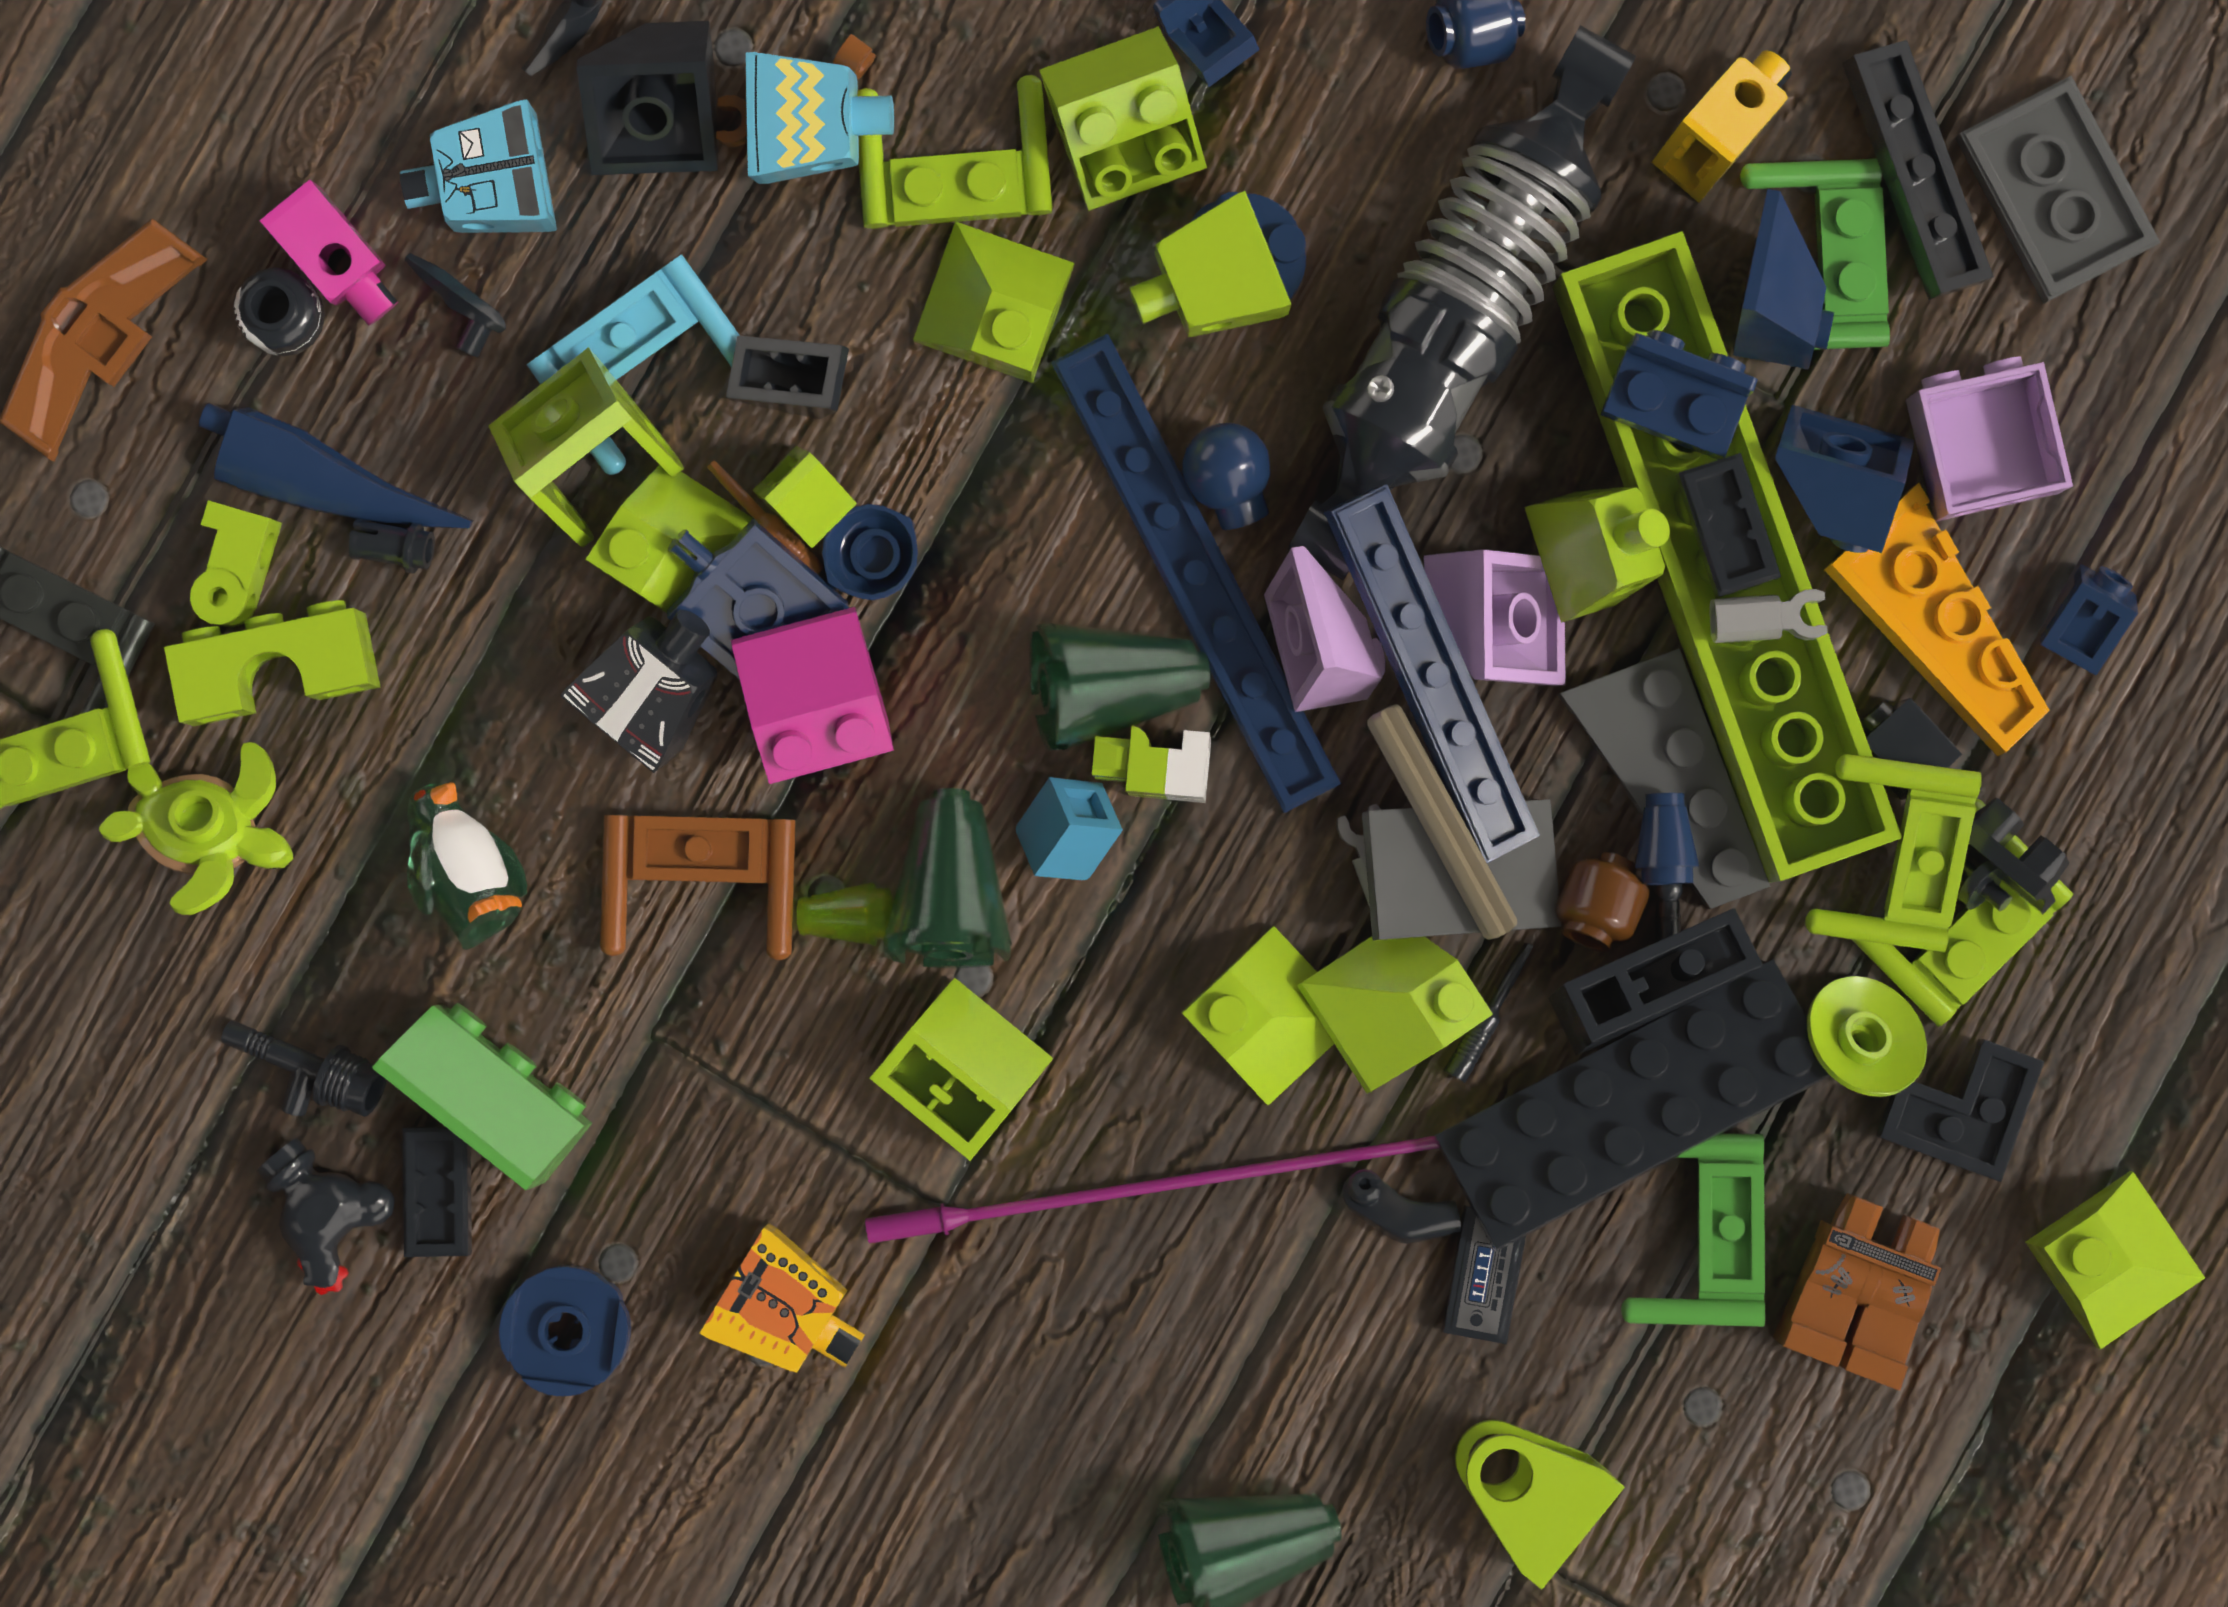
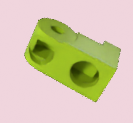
M208 500L201 525L217 530V534L207 564V570L195 580L191 588L190 602L194 612L200 619L218 626L236 627L244 624V620L251 618L257 608L282 523Z

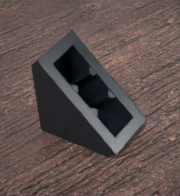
M737 336L726 398L792 414L822 419L838 410L849 348L833 344Z

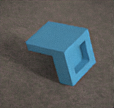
M1052 777L1048 778L1016 826L1017 836L1034 876L1087 880L1090 878L1123 831L1102 783Z

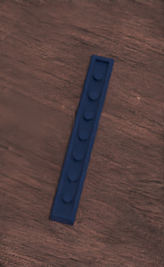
M1106 334L1051 362L1061 385L1283 814L1340 785L1341 783L1304 711L1295 712L1286 677L1109 335Z

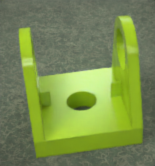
M589 347L489 425L514 482L581 547H585L594 540V536L583 518L554 484L553 480L619 428L623 427L672 477L684 469L681 461L663 436Z
M1485 1420L1471 1426L1462 1435L1456 1447L1455 1464L1461 1480L1517 1568L1541 1590L1625 1488L1603 1465L1588 1453L1501 1420ZM1498 1434L1483 1440L1470 1455V1451L1476 1441L1486 1435ZM1500 1449H1513L1518 1452V1466L1509 1479L1497 1484L1481 1481V1467L1490 1454Z

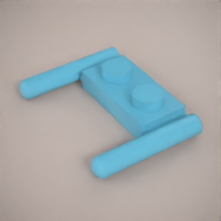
M681 254L533 359L527 366L538 382L542 384L589 347L617 380L699 321L732 367L737 336L740 335ZM610 436L590 451L606 474H617L625 467L626 459Z

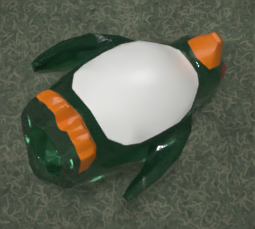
M454 782L443 785L430 784L416 789L410 795L407 809L410 827L407 886L418 910L423 914L430 915L434 908L458 938L463 950H468L504 930L522 910V903L518 897H523L527 894L524 868L510 846L497 835L488 831L461 808L457 799Z

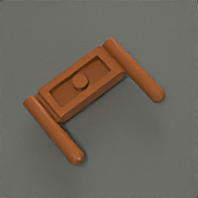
M604 815L601 951L609 956H618L626 949L628 880L768 883L766 952L774 960L788 958L792 953L795 820Z

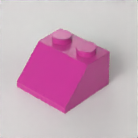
M855 607L731 640L751 727L769 784L894 751L888 717Z

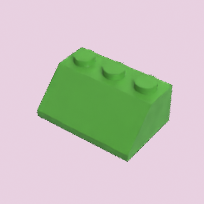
M456 1003L451 1010L444 1004L433 1005L379 1058L372 1068L524 1190L544 1184L592 1125V1122L581 1114L587 1105L560 1083L556 1082L552 1089H550L531 1073L537 1065L513 1045L506 1043L502 1049H499L481 1033L487 1025L461 1004Z

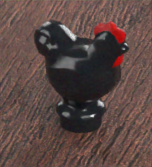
M296 1138L272 1155L259 1167L257 1172L266 1181L265 1188L268 1191H283L286 1201L280 1216L279 1227L282 1237L299 1257L297 1261L298 1266L305 1274L303 1284L314 1286L315 1291L320 1295L327 1294L330 1291L339 1292L343 1288V1279L349 1275V1272L340 1263L337 1245L353 1228L383 1224L393 1214L395 1197L385 1185L375 1181L360 1184L341 1173H318L313 1168L315 1152L313 1149L307 1150L301 1141Z

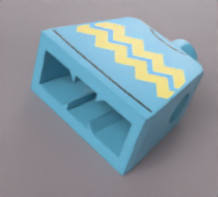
M746 52L748 176L758 184H769L856 166L859 162L858 135H893L894 104L892 96H858L857 75L850 67L785 56Z

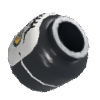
M277 267L259 270L245 279L236 293L233 307L236 325L244 337L266 353L283 357L299 354L312 346L322 332L325 319L323 301L315 288L292 270Z

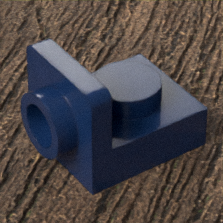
M2081 564L2074 574L2075 585L2041 634L2040 644L2090 673L2097 675L2138 615L2136 595L2131 591L2133 585L2125 577L2107 567L2101 566L2096 572Z

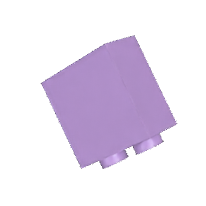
M2021 357L2007 358L1984 365V376L1961 380L1959 370L1933 375L1922 379L1923 389L1906 399L1930 505L1936 522L2056 495L2073 487L2044 362L2023 366Z

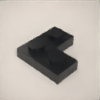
M1978 1039L1958 1097L1913 1082L1903 1091L1890 1095L1876 1137L1989 1179L2002 1182L2045 1061L1985 1039Z

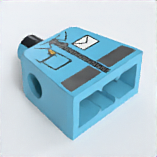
M527 99L516 101L434 131L430 134L434 165L400 171L401 189L407 208L411 209L441 203L445 222L454 232H551L557 230L537 114Z

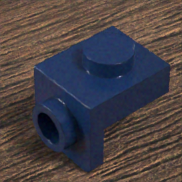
M1158 0L1153 5V10L1168 43L1208 87L1259 51L1254 35L1222 0Z

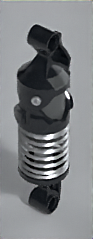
M1581 26L1553 75L1554 78L1558 79L1553 104L1533 118L1485 126L1478 130L1471 142L1472 147L1468 149L1470 157L1462 159L1464 168L1471 178L1464 176L1450 180L1455 195L1460 199L1452 197L1439 201L1444 216L1449 220L1440 218L1427 222L1429 231L1437 241L1427 239L1415 242L1418 253L1423 260L1404 263L1406 271L1398 274L1399 278L1394 279L1382 301L1383 304L1378 316V320L1381 322L1380 332L1358 372L1345 385H1335L1323 406L1340 454L1336 493L1324 503L1316 499L1314 500L1287 550L1290 551L1293 547L1304 546L1325 571L1344 581L1349 569L1324 512L1378 485L1387 484L1391 491L1397 486L1447 476L1458 456L1457 448L1454 446L1455 434L1480 389L1487 385L1488 382L1494 383L1502 372L1506 371L1518 349L1517 344L1521 343L1518 327L1533 322L1530 306L1545 301L1542 285L1556 280L1554 264L1567 260L1566 243L1580 238L1577 223L1591 218V213L1595 212L1602 199L1600 186L1584 148L1585 122L1602 105L1609 108L1637 56ZM1471 191L1490 199L1489 204L1480 199L1479 197H1477L1476 195H1474ZM1461 213H1463V214H1465V215H1467V216H1469V217H1471V218H1474V219L1478 220L1479 222L1476 224V223H1474L1473 221H1471L1470 219H1468L1467 217H1465L1464 215H1462ZM1542 217L1563 222L1568 228V232H1557ZM1530 238L1551 243L1557 253H1545ZM1520 259L1539 264L1545 271V274L1532 273ZM1529 288L1533 292V295H1527Z

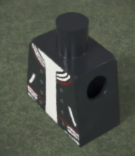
M679 610L667 627L656 618L648 616L623 633L566 687L560 696L645 767L655 773L679 755L684 748L717 678L716 668L697 653L709 636L710 629L699 616L687 610Z

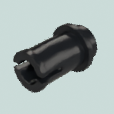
M356 519L354 521L353 527L355 530H359V532L353 530L350 532L349 556L351 559H365L401 565L406 573L415 574L418 569L427 570L430 567L435 549V536L433 532L424 531L422 524L412 523L409 528L366 522L364 519Z

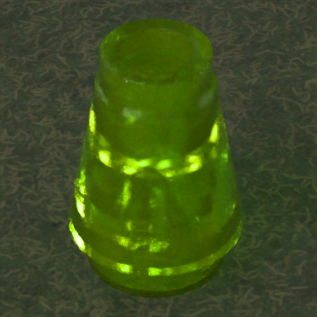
M873 882L812 895L811 897H800L797 904L799 933L801 935H813L814 937L875 946L878 939H890L893 934L894 905L891 891L889 888H876Z

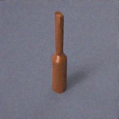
M715 460L707 466L725 489L761 526L817 575L823 570L824 564L798 539L778 515L766 513Z

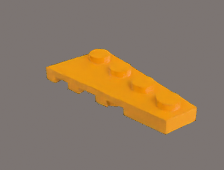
M1917 483L1900 498L1882 553L1869 549L1864 553L1844 550L1824 570L1994 754L1999 756L2006 753L2050 710L2010 640L2007 638L2003 639L1987 612L1991 608L1979 586L1975 588L1972 586L1955 556L1959 553L1947 530H1940L1926 505L1930 500L1921 484Z

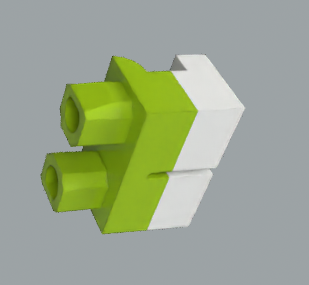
M1135 726L1131 728L1130 739L1095 736L1092 776H1095L1096 780L1126 782V792L1129 796L1205 803L1211 748L1210 732L1184 730L1182 750L1152 747L1145 732Z

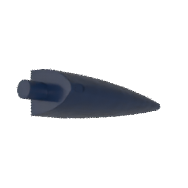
M208 403L199 420L200 427L224 436L215 465V480L229 483L239 489L269 499L317 512L353 519L406 526L417 523L422 524L423 527L470 529L473 520L386 482L322 443L306 430L255 409L246 407L230 412Z

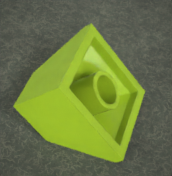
M955 221L913 341L1033 383L1075 264Z
M659 465L620 506L586 560L667 613V609L690 586L695 574L675 554L668 551L672 540L676 538L679 541L678 534L686 529L690 535L713 554L716 550L727 546L753 518L683 472H679L672 477Z
M1275 926L1269 929L1181 1012L1267 1106L1334 1045V1042L1297 986L1317 973V971Z
M1371 936L1297 985L1366 1094L1445 1048L1493 1015L1460 962L1426 937L1373 941Z
M2129 1171L2025 1242L2098 1349H2102L2205 1279L2192 1257L2132 1171Z

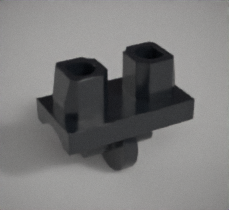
M1996 797L1975 813L1967 852L1980 862L1981 865L1977 868L1969 860L1965 859L1961 878L1965 883L1958 894V901L1967 909L1972 910L1986 900L1998 911H2003L2012 901V896L1999 886L2002 881L2043 915L2056 901L2051 888L2058 882L2069 865L2068 858L2061 849L2042 835L2037 838L2019 859L2008 851L2004 846L2019 832L2024 824L2022 819L2011 808Z

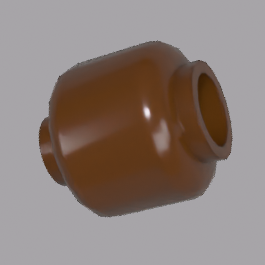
M1609 852L1602 853L1600 859H1583L1574 863L1556 903V915L1564 925L1562 933L1568 939L1598 952H1608L1611 946H1619L1630 942L1649 896L1648 887L1642 884V880L1635 875L1637 870L1635 869V864L1627 858Z

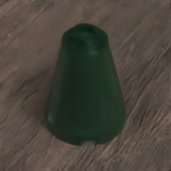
M1057 623L1036 625L1038 631L1031 634L1029 649L1031 695H1040L1041 704L1046 713L1035 715L1042 742L1048 751H1064L1095 740V736L1103 737L1196 704L1200 699L1201 690L1208 689L1210 685L1208 658L1204 651L1197 652L1191 640Z
M958 788L936 789L932 792L931 799H926L919 803L883 938L884 957L894 962L905 964L906 952L921 954L923 956V967L961 969L994 965V953H997L1004 961L1011 959L1012 941L984 808L980 802L970 799L971 793L967 790Z
M1317 1494L1171 1498L1160 1501L1156 1509V1518L1168 1515L1170 1531L1158 1534L1165 1572L1177 1606L1190 1603L1191 1607H1242L1331 1558L1334 1554V1543L1341 1541L1342 1538L1341 1526L1334 1506L1331 1503L1323 1505Z

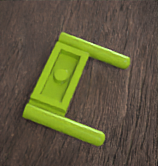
M1026 75L1017 82L1022 151L1011 149L890 159V161L884 162L882 135H858L859 174L864 228L875 229L895 225L896 227L1052 213L1042 81L1037 76ZM870 88L858 90V96H878L877 92Z
M97 630L90 638L108 707L95 709L0 739V809L151 762L116 634L112 630Z
M1851 754L1841 755L1835 765L1836 774L1840 779L1910 789L1908 790L1900 828L1902 838L1897 843L1884 907V918L1812 909L1808 912L1805 919L1806 929L1810 933L1945 952L1974 821L1975 802L1980 792L1981 772Z
M1976 798L1975 813L1985 806L1978 798ZM2016 835L2004 846L2018 859L2028 849ZM2059 879L2051 888L2056 901L2042 915L2001 881L1999 886L2012 896V901L2003 911H1998L1986 900L1972 910L1965 907L1952 920V925L1949 927L1946 951L1940 952L1923 949L1913 959L1912 963L1893 945L1851 940L1937 1027H1940L2054 916L2053 913L2070 900L2074 893Z

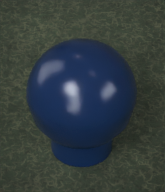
M1218 423L1200 431L1186 448L1182 465L1184 481L1195 499L1206 507L1215 510L1222 530L1240 528L1267 516L1269 510L1263 490L1266 488L1269 480L1270 463L1268 450L1263 441L1252 430L1235 423Z

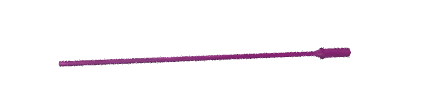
M1435 1136L970 1209L948 1207L941 1203V1207L865 1218L866 1232L869 1244L941 1232L949 1235L948 1231L970 1221L1411 1153L1439 1147L1434 1139Z

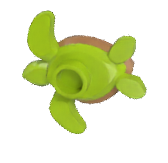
M252 742L243 743L241 747L240 775L235 788L217 777L204 774L178 776L162 782L156 770L149 763L128 768V782L138 795L130 802L128 811L112 813L99 827V831L105 839L111 842H122L136 837L147 853L161 865L176 872L193 875L187 884L171 898L169 903L174 912L181 915H194L220 901L229 892L233 884L234 868L244 861L260 868L281 869L285 868L293 860L291 847L282 835L270 828H258L255 825L254 818L268 805L276 789V775L268 753L258 744Z

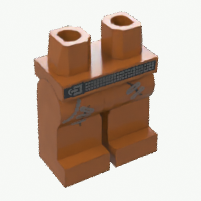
M1847 1193L1836 1210L1832 1222L1820 1221L1814 1237L1816 1240L1807 1255L1773 1338L1783 1347L1836 1367L1841 1366L1846 1371L1900 1391L1908 1370V1366L1905 1363L1917 1327L1927 1308L1932 1285L1935 1286L1941 1271V1267L1932 1263L1940 1229L1903 1214L1891 1246L1872 1239L1883 1207Z

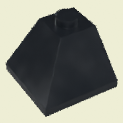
M709 21L645 23L577 59L578 81L592 175L718 171L716 79Z

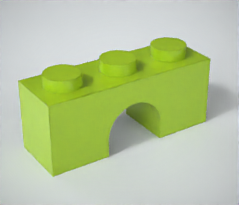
M336 600L307 607L308 617L284 622L283 615L275 613L244 620L246 630L221 635V630L218 626L183 632L181 634L183 643L164 647L179 723L199 726L256 714L252 693L254 677L263 664L278 657H289L297 665L301 673L305 696L316 700L381 688L366 613L355 608L346 609L344 600Z

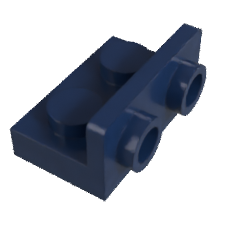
M1648 330L1647 336L1635 333L1626 345L1600 415L1717 460L1725 458L1747 398L1754 392L1758 379L1745 374L1746 365L1729 356L1709 353L1708 358L1705 359L1684 351L1685 342L1671 334L1658 330Z

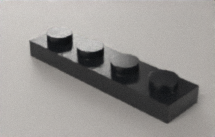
M1904 40L1853 55L1843 62L1842 65L1928 300L1979 285L1993 278V273L1908 41Z

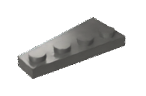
M1680 649L1558 694L1568 711L1573 713L1587 733L1589 741L1603 761L1607 762L1626 789V794L1639 813L1643 814L1644 807H1646L1645 794L1684 793V802L1687 807L1699 867L1693 868L1694 883H1691L1690 886L1706 909L1718 907L1771 887Z

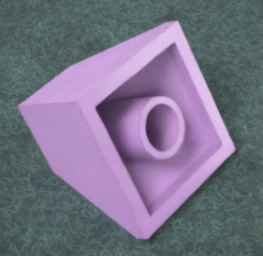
M1304 546L1291 548L1267 588L1264 597L1294 710L1299 712L1367 700L1381 681L1385 672V657L1382 645L1377 638H1371L1364 615Z
M1474 550L1424 556V570L1467 669L1475 680L1551 686L1565 685V622L1561 623L1540 556L1492 550Z

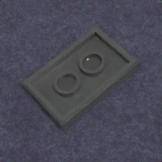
M2072 76L1982 121L1955 137L2043 304L2161 243Z
M1551 800L1525 801L1540 836L1487 863L1517 918V925L1511 931L1560 927L1562 924L1556 915L1559 891ZM1405 808L1363 812L1362 822L1373 941L1481 933L1414 809Z

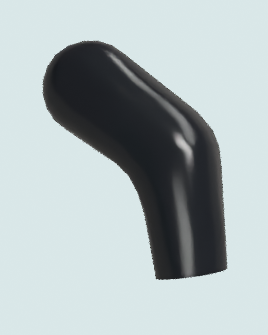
M1366 1169L1356 1171L1344 1182L1342 1189L1343 1199L1349 1210L1394 1241L1410 1244L1461 1232V1222L1455 1200L1441 1202L1409 1200L1386 1184L1378 1174Z

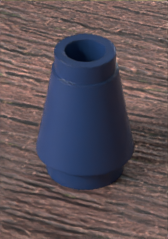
M1684 793L1645 794L1646 807H1644L1635 864V869H1641L1642 884L1671 885L1694 883L1693 868L1699 867L1687 807L1684 802Z

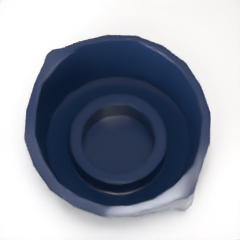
M867 504L852 508L824 537L822 554L829 586L842 593L867 600L885 598L901 590L910 580L917 566V538L914 529L915 524L912 519L880 505Z

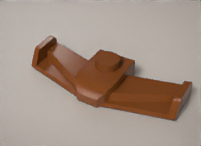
M152 218L70 285L60 287L40 313L41 322L2 410L0 423L46 458L55 462L59 453V446L91 372L115 387L152 338L151 335L131 320L208 259Z

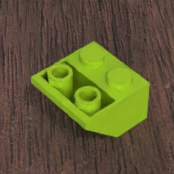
M1159 26L1039 70L1058 131L1089 211L1207 168L1179 65Z
M954 978L869 1079L971 1161L1053 1060V1057L958 979Z

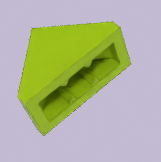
M798 446L752 490L811 548L857 504L809 451Z

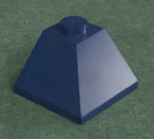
M1767 189L1733 355L1809 369L1814 348L1827 350L1834 312L1822 310L1827 287L1781 191Z
M1791 405L1775 459L1818 534L1831 538L1834 545L1846 551L1864 553L1869 549L1879 553L1883 552L1906 482L1915 440Z

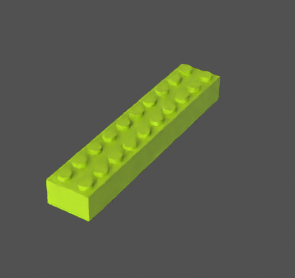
M1683 231L1562 273L1552 288L1624 487L1636 486L1642 492L1647 509L1659 510L1664 514L1669 523V538L1664 545L1659 547L1665 564L1664 574L1657 579L1730 782L1769 883L1783 881L1901 839L1902 835L1884 786L1843 780L1836 774L1835 765L1841 755L1851 754L1873 757L1829 634L1827 633L1814 640L1796 638L1789 631H1782L1780 639L1714 643L1711 638L1709 606L1711 599H1715V595L1675 475L1679 472L1717 461V459L1600 415L1626 345L1635 333L1647 336L1648 330H1658L1685 342L1684 351L1707 359L1709 353L1728 356ZM1745 405L1726 457L1739 453L1742 455L1781 577L1719 598L1778 595L1781 602H1786L1792 596L1804 590L1812 589ZM1805 603L1802 606L1800 616L1805 624L1808 626L1825 625L1818 603Z

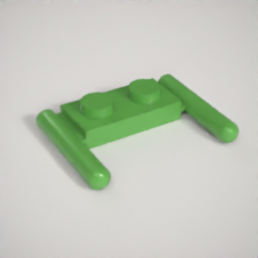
M1877 158L1746 164L1741 170L1740 179L1742 185L1747 189L1816 186L1815 212L1818 270L1827 287L1822 310L1834 312L1827 349L1888 347L1890 329L1887 322L1889 307L1883 187H1880L1882 171Z
M1722 1133L1676 1157L1698 1158L1699 1299L1630 1297L1625 1299L1621 1306L1622 1318L1627 1323L1764 1327L1765 1230L1763 1134Z

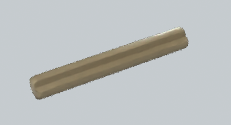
M1395 704L1373 714L1367 720L1368 727L1483 937L1494 939L1511 931L1517 925V918L1403 709Z

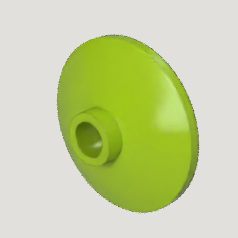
M1859 976L1844 977L1829 983L1812 1001L1807 1016V1032L1810 1045L1822 1067L1841 1085L1863 1095L1883 1097L1903 1091L1919 1077L1927 1057L1926 1035L1922 1023L1912 1006L1894 989L1871 978ZM1854 1040H1856L1862 1048H1860Z

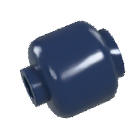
M1436 0L1435 6L1430 7L1426 17V32L1430 48L1436 56H1442L1445 62L1455 69L1496 64L1508 60L1516 48L1517 39L1522 37L1525 31V14L1518 0Z

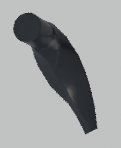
M565 0L549 20L540 45L521 69L531 76L546 68L573 48L596 20L603 0Z
M411 253L405 257V261L414 272L441 295L449 308L469 318L455 347L478 358L491 331L501 333L507 329L504 319L494 307L448 272Z

